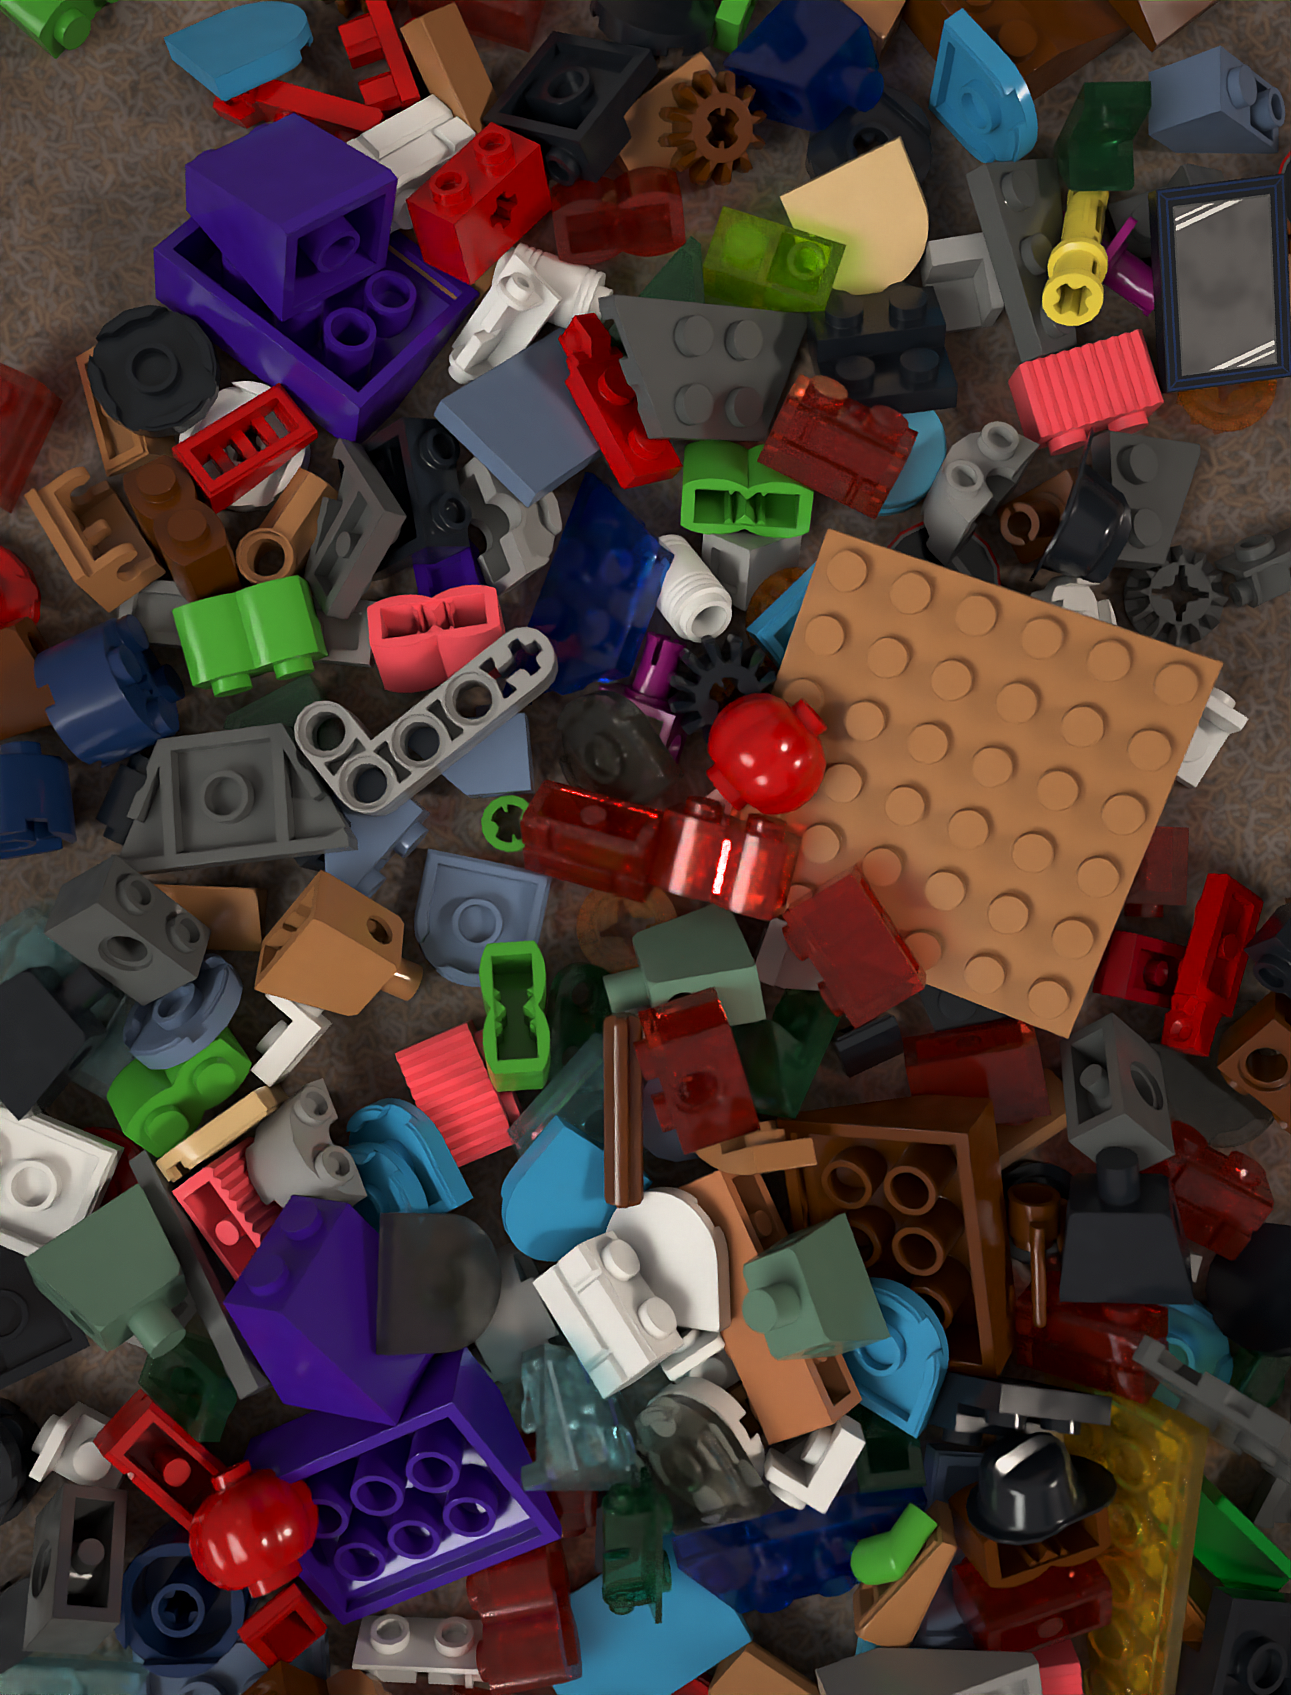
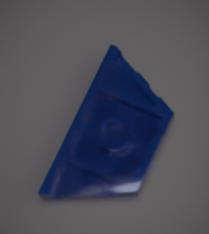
M585 472L527 626L539 630L549 639L557 657L558 672L555 681L542 694L555 691L561 695H567L581 691L593 682L605 684L630 676L660 596L664 578L675 556L657 536L646 528V524L639 516L617 498L612 492L613 489L605 481L590 472ZM524 649L519 650L515 658L518 666L509 674L508 678L520 669L526 670L530 675L537 673L540 667L536 657L541 651L539 650L535 654L529 655ZM506 682L503 693L507 698L515 691Z
M916 1477L835 1497L825 1514L807 1504L803 1510L791 1508L671 1538V1544L678 1569L736 1612L742 1614L757 1610L761 1613H773L786 1608L793 1600L816 1594L824 1597H836L850 1591L856 1584L861 1583L855 1577L851 1568V1553L858 1545L857 1543L861 1539L890 1531L910 1502L923 1511L927 1507L928 1501L920 1480Z

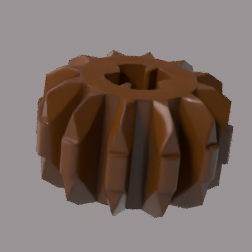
M699 70L693 73L691 86L684 82L676 83L671 88V91L679 108L662 107L658 113L663 121L672 123V132L664 133L657 141L661 147H677L669 165L672 170L682 172L689 168L690 182L695 185H705L711 177L715 185L725 186L731 182L732 170L738 173H747L752 169V163L746 149L761 150L766 145L759 135L752 134L753 124H760L767 117L763 110L748 109L756 89L751 85H742L736 89L735 74L728 70L720 71L715 78H713L708 70ZM708 116H716L718 120L713 128L707 120ZM711 129L717 137L715 141H708L706 138Z

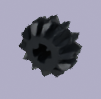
M729 634L724 641L721 651L716 640L711 635L703 636L701 646L704 655L697 658L691 650L684 648L679 653V657L689 667L688 672L673 671L669 672L667 681L671 686L682 690L668 699L669 708L673 713H685L680 725L687 734L690 735L702 729L703 739L707 744L712 724L717 715L728 704L739 697L752 693L771 694L764 689L777 680V673L772 667H760L763 663L765 652L757 645H753L743 651V640L736 634ZM727 677L735 688L729 697L722 692L724 700L717 702L710 693V690L716 682L720 687H723L721 679Z

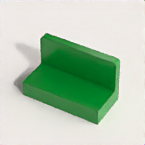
M1201 1471L1157 1516L1158 1520L1228 1588L1278 1592L1291 1579V1559L1252 1523Z

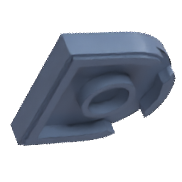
M428 849L414 917L415 937L427 961L442 977L464 986L481 987L479 968L482 953L487 943L534 940L538 945L553 874Z

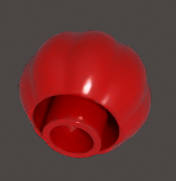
M752 693L739 697L728 704L717 715L712 724L708 737L707 751L715 763L706 770V774L719 793L738 811H741L748 804L764 815L786 814L798 810L814 796L824 778L826 759L819 735L827 730L828 727L818 713L803 698L792 705L790 702H786L769 693Z
M248 1459L240 1461L211 1477L210 1481L214 1491L209 1494V1497L195 1512L189 1529V1548L197 1570L209 1582L221 1589L237 1591L248 1587L252 1598L270 1593L298 1576L303 1571L299 1558L313 1546L319 1523L318 1506L312 1501V1494L308 1485L302 1479L290 1484L277 1478L275 1471L272 1469L257 1468L252 1470Z

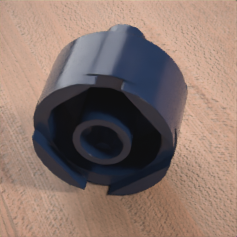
M127 614L119 619H108L37 655L34 663V677L37 689L49 684L55 704L45 708V711L60 738L81 761L90 765L101 760L100 768H105L155 745L158 739L174 736L179 730L176 702L185 697L183 684L177 672L169 664L160 665L149 648V640L145 629L133 615Z
M16 741L1 745L0 860L63 849L62 839L72 844L76 842L77 835L68 763L59 756L42 755L41 744L38 742Z
M173 1519L154 1532L123 1573L120 1624L114 1631L123 1648L126 1650L130 1646L139 1657L145 1660L141 1666L153 1674L169 1678L192 1677L212 1668L233 1648L240 1637L237 1630L252 1616L260 1597L252 1598L248 1587L237 1591H227L209 1582L197 1570L189 1548V1531Z

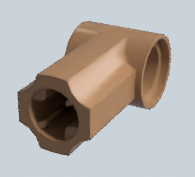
M299 467L259 528L248 532L240 540L236 549V563L240 573L253 585L295 575L303 578L304 567L308 562L310 549L317 535V520L322 499L327 497L337 500L338 491L312 472ZM271 550L284 551L285 562L282 569L272 576H260L258 564L261 557Z

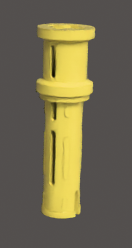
M1095 175L1079 177V186L1075 181L1070 185L1067 194V210L1064 217L1062 241L1052 250L1047 264L1048 277L1050 279L1046 282L1043 290L1042 307L1049 318L1065 326H1079L1091 321L1099 313L1104 300L1102 282L1108 270V255L1101 243L1105 224V211L1109 200V187L1106 181Z

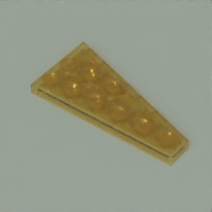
M1040 1341L1031 1345L1034 1368L1044 1370L1046 1384L1112 1397L1110 1426L1082 1422L1081 1435H1064V1445L1068 1454L1083 1456L1102 1464L1114 1475L1118 1486L1114 1501L1107 1506L1112 1544L1103 1553L1087 1562L1066 1566V1570L1076 1573L1080 1601L1072 1605L1075 1629L1084 1632L1086 1635L1090 1668L1082 1672L1086 1695H1175L1209 1428L1055 1342Z

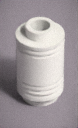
M519 243L516 248L511 247L498 259L492 285L513 254L518 252L563 299L547 322L567 328L575 315L595 313L602 324H604L605 320H603L599 310V297L613 295L612 289L604 287L606 279L604 272H597L596 269H590L585 265L549 252H543L540 249L536 250L535 247H529L524 243Z
M664 535L652 540L641 550L634 564L635 578L678 636L697 643H701L702 637L706 635H711L713 638L719 636L727 628L732 618L731 597L687 540L679 535Z

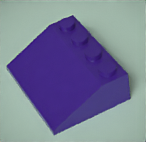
M192 217L153 248L157 300L171 311L177 312L182 316L186 315L196 321L210 341L267 385L273 387L280 382L301 411L337 439L342 438L359 444L363 443L395 412L475 306V301L479 298L480 293L470 285L424 262L420 247L396 230L390 234L389 245L457 297L455 300L388 250L385 268L281 322Z
M465 1345L431 1359L397 1426L315 1410L251 1438L243 1460H249L252 1470L257 1468L272 1469L275 1471L277 1478L290 1484L302 1479L311 1490L312 1501L318 1506L319 1523L313 1546L299 1558L303 1571L298 1576L342 1625L561 1539L562 1526L500 1389Z

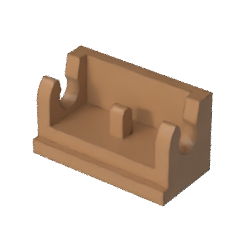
M76 467L66 471L39 491L33 488L24 497L74 582L110 613L161 577L166 571L121 498L106 480L90 487L81 496H71L75 488L84 485L91 478L85 467Z

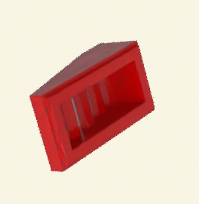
M279 382L171 449L173 458L191 476L200 501L217 514L236 502L317 439L318 431ZM273 412L289 434L279 438L265 420V417ZM251 428L266 445V448L259 452L244 434ZM230 444L244 460L237 466L234 465L223 450ZM208 461H211L221 473L214 480L203 468V465Z
M293 1583L290 1587H285L243 1623V1626L237 1630V1633L252 1652L271 1669L280 1660L288 1664L291 1663L320 1638L328 1627L303 1591Z

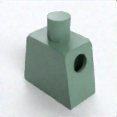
M727 900L714 903L637 932L633 936L632 941L638 967L603 976L612 1013L650 1005L658 1032L665 1036L766 1019L757 967Z
M138 1183L24 1258L32 1279L40 1292L106 1352L114 1350L135 1335L151 1358H158L172 1350L186 1334V1330L170 1310L188 1295L185 1276L144 1190Z
M845 1213L791 1233L744 1263L743 1275L749 1293L746 1294L742 1302L743 1318L752 1330L764 1333L770 1353L777 1361L834 1357L891 1337Z

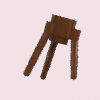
M1021 1183L1010 1187L1007 1191V1199H1004L1008 1234L1013 1237V1244L1016 1247L1031 1253L1033 1323L1036 1327L1043 1328L1047 1322L1046 1250L1053 1246V1240L1056 1239L1061 1257L1068 1201L1061 1198L1060 1193L1051 1186L1040 1183ZM1072 1302L1073 1308L1076 1311L1082 1312L1085 1310V1302Z

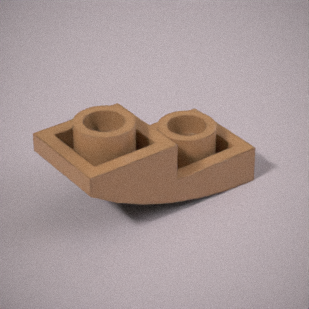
M749 1112L711 1118L712 1130L689 1137L691 1150L702 1160L720 1171L734 1175H751L817 1165L812 1137L786 1141L784 1129H777L775 1120L751 1123Z

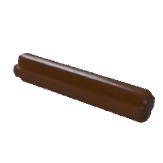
M618 1012L606 1015L603 1020L604 1199L607 1204L616 1206V1208H628L629 1206L640 1205L643 1200V1020L640 1015L634 1013Z

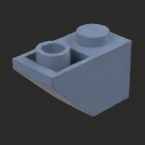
M1222 46L1148 72V135L1173 152L1274 154L1279 152V127L1283 125L1285 120V105L1280 91Z
M491 704L475 707L476 717L466 718L470 720L479 719L490 710ZM525 713L514 715L445 770L442 775L472 799L535 794L530 724ZM430 727L415 731L408 742V746L425 761L435 755L440 744L436 729Z
M380 768L365 771L359 777L357 783V793L364 803H373L379 800L387 788V778ZM334 793L332 798L351 822V830L358 841V850L325 854V871L371 898L385 882L386 877L379 871L393 855L397 853L404 859L425 838L429 830L422 823L431 813L412 797L394 812L386 816L373 817L351 810Z

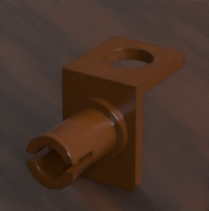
M1078 467L1064 470L998 508L997 516L1000 520L1001 533L1006 541L1011 543L1020 563L1027 564L1042 557L1061 522Z

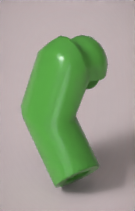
M910 1502L890 1531L861 1539L855 1545L851 1553L853 1574L859 1581L867 1585H879L901 1579L938 1524Z

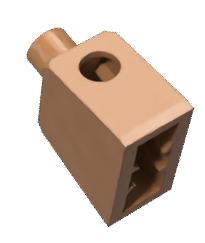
M320 870L262 940L254 990L342 1015L352 1016L359 1014L380 990L405 1001L410 1000L421 983L423 967L401 957L404 923L398 915L333 875Z

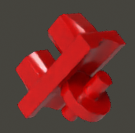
M365 0L369 12L338 26V30L353 70L385 58L389 71L358 82L365 105L381 109L385 118L389 119L421 101L413 74H419L420 71L405 39L402 41L399 39L386 0ZM418 17L408 19L404 26Z

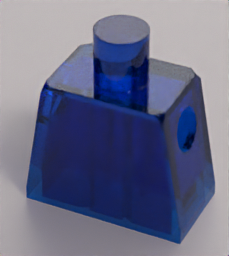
M782 0L723 62L725 70L735 74L736 89L742 85H751L756 89L754 98L748 106L749 110H763L767 114V119L814 133L825 130L848 105L862 112L871 110L880 100L884 88V79L882 74L878 72L880 65L868 27L862 17L840 0Z

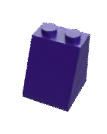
M292 113L271 124H261L248 135L218 149L206 150L193 161L185 164L186 211L281 322L386 267L398 178L388 167L298 114Z
M296 1195L290 1197L223 1301L283 1404L391 1426H397L455 1315L451 1306L349 1203Z

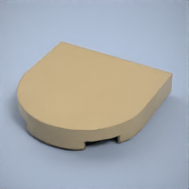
M901 136L786 191L780 196L810 267L823 282L836 290H844L851 295L883 292L891 284L902 282L914 270L924 252L929 230L928 207Z
M279 1083L271 1087L265 1085L254 1090L155 1162L168 1182L171 1180L173 1183L191 1172L194 1166L216 1155L257 1126L264 1117L279 1109L281 1104L289 1097Z

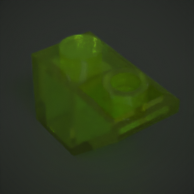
M723 206L703 264L702 293L746 308L782 312L825 311L846 245Z

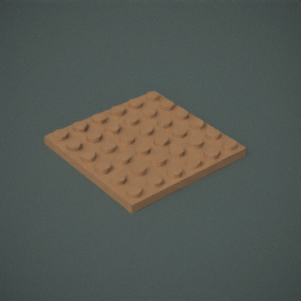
M828 528L787 645L777 680L771 692V695L779 697L786 702L788 701L792 705L801 698L805 699L827 725L828 729L819 735L826 759L824 778L818 791L807 803L798 810L786 814L764 815L750 804L741 811L732 806L701 896L715 902L727 900L730 908L766 922L772 916L845 943L842 949L843 952L1068 1039L1223 662Z

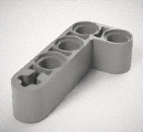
M530 627L515 628L497 639L375 738L358 717L340 704L331 701H316L306 706L298 715L294 726L295 740L300 750L346 806L351 810L373 817L386 816L397 810L546 691L555 681L558 672L557 657L549 639L539 630ZM524 649L526 653L532 655L540 650L541 652L536 657L540 667L538 672L530 675L526 670L520 669L506 679L511 689L515 691L506 698L496 680L488 673L496 667L504 679L518 666L514 658L517 651ZM473 687L488 689L492 694L490 710L479 719L470 720L463 718L459 712V701L464 692ZM330 718H341L345 725L343 742L331 751H322L317 743L316 734L318 728L324 721ZM430 727L436 729L440 744L435 755L426 761L412 760L408 753V742L412 734L421 728ZM380 768L387 778L386 791L379 800L373 803H364L357 793L359 777L369 769Z

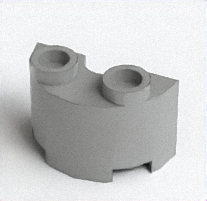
M990 422L983 427L981 432L970 433L952 445L920 509V515L924 514V524L929 534L926 545L929 551L945 567L970 541L978 526L974 520L981 513L991 517L1015 490L1040 445L1018 434L1014 427L1005 422Z
M474 456L457 472L460 494L466 498L471 507L472 519L470 523L482 530L487 541L485 553L477 558L486 585L496 588L499 597L514 589L549 561L548 557L553 550L554 538L562 529V521L558 501L552 491L527 508Z
M323 1078L305 1084L286 1099L279 1109L264 1117L258 1123L259 1126L256 1129L254 1143L246 1148L245 1157L249 1179L265 1205L275 1200L284 1208L290 1197L296 1195L347 1202L354 1206L367 1196L353 1157L344 1148L334 1145L330 1139L329 1126L338 1119Z
M513 1242L455 1268V1286L444 1291L445 1301L451 1306L455 1314L453 1320L456 1325L461 1327L467 1324L477 1346L471 1350V1354L493 1382L499 1381L503 1385L574 1352L532 1283L541 1276L533 1258L522 1253Z

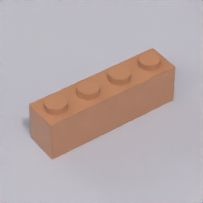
M717 1169L678 1187L677 1189L692 1194L698 1201L696 1204L704 1210L715 1227L720 1226L724 1233L729 1256L731 1326L720 1333L725 1342L724 1350L729 1358L732 1359L749 1397L751 1412L760 1423L769 1445L833 1425L862 1401L843 1355L777 1361L770 1353L764 1333L752 1330L743 1318L742 1302L746 1294L749 1293L743 1275L744 1263L788 1235L761 1173L734 1175Z

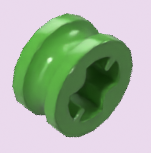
M514 795L501 796L491 801L484 810L481 819L482 832L487 842L496 849L508 853L520 852L530 847L537 838L540 829L539 816L535 808L524 798ZM509 806L519 807L523 810L521 821L528 826L527 832L521 839H518L517 835L512 834V842L502 841L498 838L501 827L493 822L495 815L501 809L509 814Z

